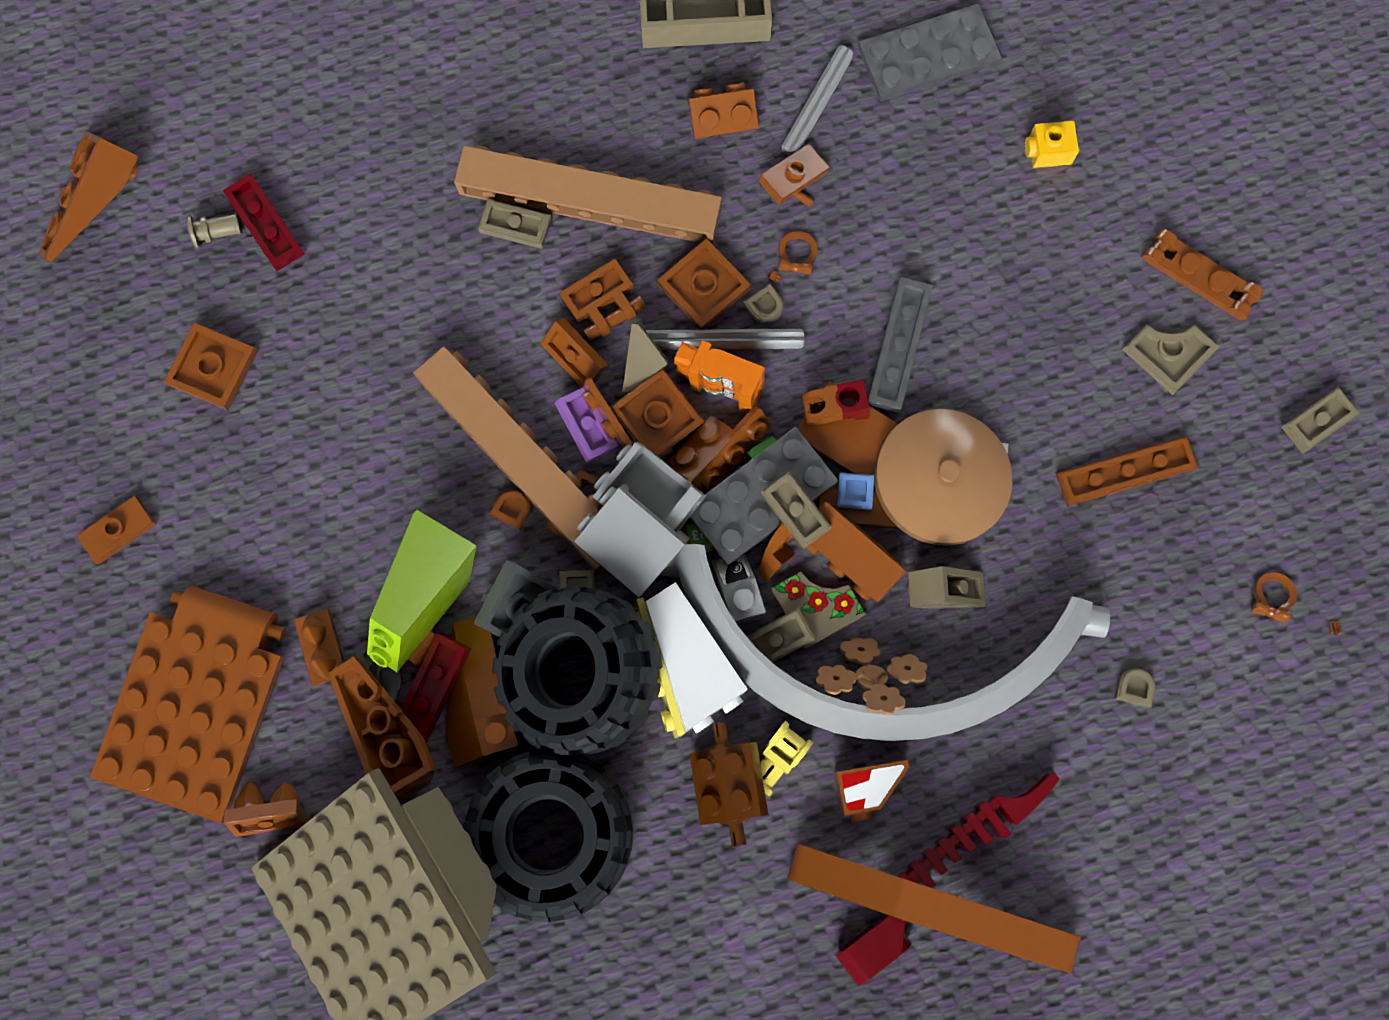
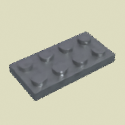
M979 3L871 37L858 43V49L880 102L1000 64L1002 59Z
M796 426L705 494L706 498L690 516L727 566L782 524L781 520L761 495V491L790 471L813 502L838 482L837 478Z

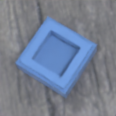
M840 473L837 508L872 511L874 475Z

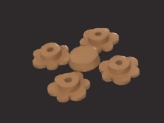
M851 638L850 641H844L840 644V651L845 654L847 661L865 666L860 667L856 674L853 671L846 670L842 665L834 667L822 666L818 669L816 684L824 687L826 693L837 695L841 692L852 691L853 684L857 681L858 686L865 690L863 699L866 701V709L868 711L892 715L895 710L904 708L906 701L900 696L899 689L895 687L888 688L885 685L888 675L892 678H897L903 684L921 683L926 679L927 664L919 662L915 655L907 654L902 658L893 657L891 665L887 667L886 672L881 667L871 665L873 659L879 658L881 654L876 640L872 638Z

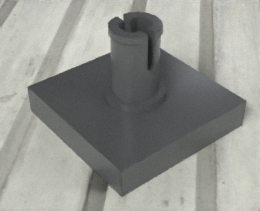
M506 560L495 583L489 584L486 587V590L490 592L489 594L483 593L482 600L484 604L473 624L500 637L504 627L511 626L514 613L524 603H532L534 599L538 598V594L558 588L516 563Z

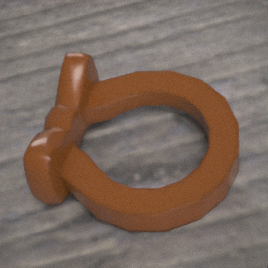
M793 231L786 234L781 239L778 248L780 257L779 271H792L794 273L800 272L811 275L813 272L812 264L818 253L815 239L802 231ZM794 239L804 240L811 248L810 256L802 264L792 263L785 251L786 245Z
M1270 572L1264 574L1256 581L1253 587L1256 603L1251 607V613L1266 615L1284 623L1291 617V613L1288 610L1295 605L1297 589L1294 583L1281 573ZM1277 581L1286 589V603L1278 609L1270 607L1263 595L1262 587L1265 582Z

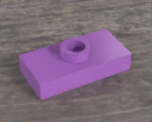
M581 388L556 400L554 404L587 463L615 449L618 444L615 438L610 440L600 425L603 418L597 409L594 411L589 409L582 397V393L585 390Z

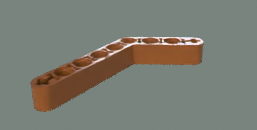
M800 844L796 846L787 879L917 925L1072 974L1081 940L1080 936Z

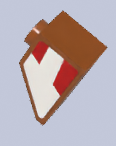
M908 760L834 772L841 815H850L851 822L873 818L872 811L881 810L908 770Z

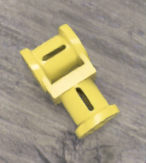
M787 721L781 725L766 745L767 748L761 754L764 756L760 762L762 777L773 766L772 771L763 780L765 794L769 797L773 793L772 787L782 774H788L792 768H795L813 745L811 740L805 741L792 731ZM783 739H785L791 745H793L796 748V750L792 748L790 745H788Z

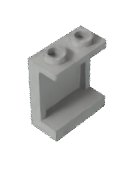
M635 442L633 446L628 444L623 448L616 458L619 464L611 474L607 471L600 477L594 487L597 489V492L593 495V498L599 502L612 486L618 489L626 484L630 487L628 492L675 532L683 527L706 498L704 493L639 442Z
M624 484L618 489L612 486L600 499L599 503L603 507L596 516L589 513L579 524L577 530L581 534L574 542L634 594L640 597L690 538L680 529L677 532L673 531L628 492L629 486Z

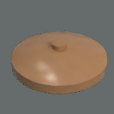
M927 410L908 417L898 424L885 439L875 462V489L886 515L907 535L933 545H958L971 541L985 533L1004 513L1012 491L1011 464L1001 441L981 421L955 410Z

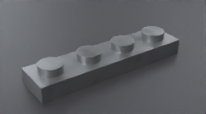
M900 277L868 398L870 406L900 413L933 285Z

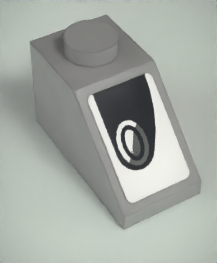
M745 553L729 566L725 564L722 558L712 560V568L722 600L737 625L763 618L766 611L755 576Z

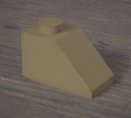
M944 566L908 572L910 607L924 609L986 607L983 572Z

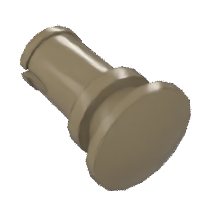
M236 213L211 219L203 216L200 217V221H194L191 215L187 216V230L195 248H200L199 241L205 240L206 243H210L214 238L242 234Z

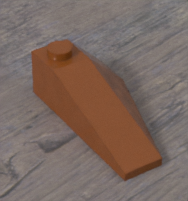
M87 131L84 132L68 169L73 172V182H69L66 187H62L58 197L60 198L59 205L63 207L62 213L55 212L51 217L39 254L44 259L52 262L125 187L127 181L133 180L138 171L139 164L136 161L139 156Z
M477 616L454 622L452 628V638L471 648L448 697L446 737L454 768L523 748L520 733L515 732L506 721L504 716L506 710L503 705H498L494 687L498 686L497 674L492 673L493 658H498L493 634L473 624Z
M353 656L328 672L365 773L367 774L380 768L398 801H403L430 785L436 768L423 736L360 658Z

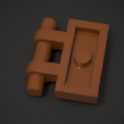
M613 259L559 292L561 300L577 324L588 317L593 322L591 326L583 330L589 342L600 335L603 338L610 334L611 328L624 320L627 322L637 317V312L646 307L640 296L631 301H628L624 296L634 288L616 259ZM615 302L618 309L603 318L599 310Z

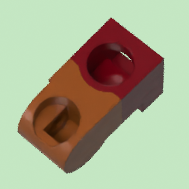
M864 380L827 386L802 395L806 422L809 425H821L855 418V420L869 418V404Z

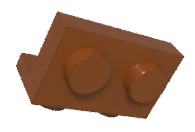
M741 82L725 85L726 91L713 93V87L693 90L694 96L687 97V102L690 107L694 139L759 129L754 89L750 87L745 88V83Z

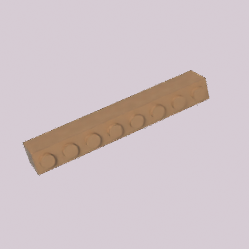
M485 146L463 147L454 180L459 195L484 200L491 199L519 207L699 243L707 238L714 244L722 206V197L716 196L711 191L699 190L695 192L685 190L677 184H666L664 186L654 184L642 177L629 179L620 177L617 173L611 171H603L601 173L589 171L581 165L574 164L568 167L558 165L546 158L533 160L524 158V156L515 152H507L506 154L493 152Z
M443 346L413 372L419 383L516 487L526 495L530 502L551 522L588 564L600 574L605 568L574 541L581 534L577 530L579 524L589 513L596 516L603 506L593 498L592 494L587 498L579 490L582 484L570 470L564 474L556 465L559 459L547 446L541 449L533 441L537 436L524 422L518 425L511 418L514 412L503 399L500 398L496 402L490 396L489 392L492 389L480 375L473 378L466 370L470 367L466 360L457 351L451 354Z

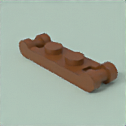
M1166 229L1159 230L1154 238L1155 244L1153 247L1147 248L1142 259L1240 321H1245L1252 311V303L1258 302L1263 294V289L1255 283L1244 281L1179 241L1171 231ZM1166 250L1175 254L1172 260L1165 257L1164 253ZM1232 291L1241 295L1239 300L1235 301L1229 297Z

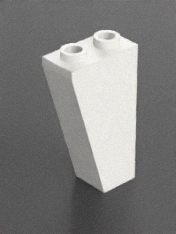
M675 582L647 600L645 606L659 651L661 652L684 732L686 733L693 728L697 734L714 722L711 715L720 709L728 713L743 703L740 696L748 689Z

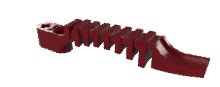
M1047 772L1027 792L1014 798L992 796L987 801H980L974 806L976 808L974 813L965 814L961 818L963 822L960 825L954 824L948 829L950 833L948 836L939 837L934 841L936 846L933 849L927 848L921 853L923 858L919 861L913 860L907 865L910 869L906 873L900 872L896 876L915 883L920 882L924 886L933 888L936 883L927 873L928 869L932 868L935 873H939L941 876L945 874L948 869L940 859L945 855L948 861L954 863L961 860L962 857L954 848L957 844H959L963 851L966 850L969 853L977 849L968 837L970 832H972L979 843L983 842L988 845L993 841V838L981 824L984 820L997 837L1001 836L1006 839L1012 834L995 813L997 808L1010 825L1012 823L1017 825L1046 798L1060 780L1055 772H1052L1050 775ZM884 914L880 917L882 921L875 927L870 925L837 951L835 956L857 986L869 981L912 945L911 940L904 932L905 920Z

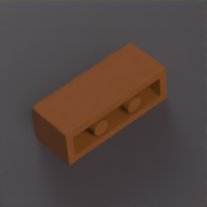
M827 499L818 510L831 525L832 529L806 547V549L814 555L818 552L823 554L829 560L826 565L840 578L847 575L856 583L852 588L862 598L869 601L872 597L878 603L906 572V567Z

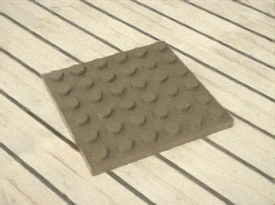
M380 768L367 773L251 867L258 885L265 892L273 907L275 916L283 925L291 940L293 949L300 956L308 971L311 982L317 987L326 1004L328 1013L334 1020H424L497 974Z

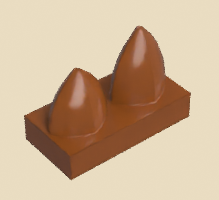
M324 609L294 619L312 686L330 682L328 672L344 663L331 612L329 609Z
M249 780L238 794L234 807L224 810V824L235 837L300 828L307 823L306 811L300 804L299 796L296 790L287 782H284L277 788L269 803L264 804L259 788Z

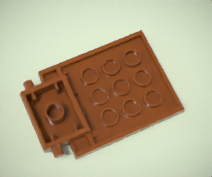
M191 585L184 593L178 591L172 593L170 604L177 606L173 619L153 612L149 613L89 778L206 819L224 823V810L231 808L284 661V657L266 650L271 638L278 641L283 640L286 628L276 625L278 619L276 613Z

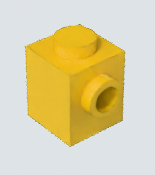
M1074 121L1035 124L1030 136L1025 139L1026 157H1031L1033 168L1070 165L1079 152Z

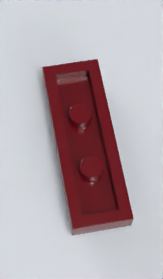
M251 173L223 190L276 271L281 270L305 255Z
M436 633L401 707L403 713L423 736L425 743L428 742L471 651L470 647L444 633Z

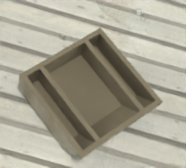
M640 0L643 48L770 41L772 14L770 0Z
M437 787L403 804L401 807L476 938L481 943L489 936L497 885L492 879L490 869L482 862L472 845L470 835L462 828L455 816L450 801L444 797L440 788Z

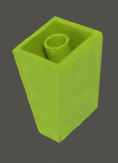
M418 510L412 515L370 617L367 654L370 655V658L381 667L388 666L396 672L399 671L470 582L476 552L475 544Z

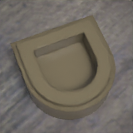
M771 283L743 301L747 311L759 323H773L782 314V299Z
M1133 668L1127 670L1118 679L1114 699L1151 708L1155 693V681L1151 674L1144 669Z

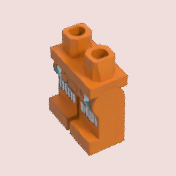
M703 340L699 348L682 342L674 358V364L677 365L676 374L689 379L690 389L700 392L701 388H703L710 395L722 394L739 401V412L747 414L756 406L764 389L765 367L725 351L712 349V344Z

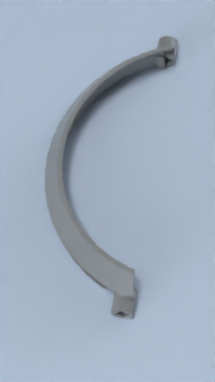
M685 544L659 574L661 576L680 578L686 599L740 679L754 692L780 710L805 723L833 733L861 739L884 741L919 740L951 734L980 724L1004 712L1037 688L1069 654L1080 635L1105 638L1110 625L1109 607L1093 605V602L1071 597L1054 628L1036 650L1015 669L996 682L972 694L949 702L925 707L902 708L895 710L892 715L870 712L864 705L845 702L820 693L795 680L764 656L742 632L726 608L715 585L708 564L705 545Z

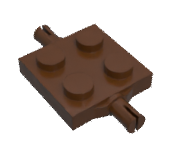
M727 721L713 723L716 745L706 751L689 754L700 825L713 823L729 825L731 847L746 845L743 822H747L753 817L768 815L757 742L744 744L730 743Z

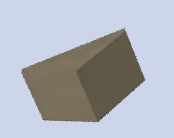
M633 322L631 326L622 392H631L669 362L641 323Z

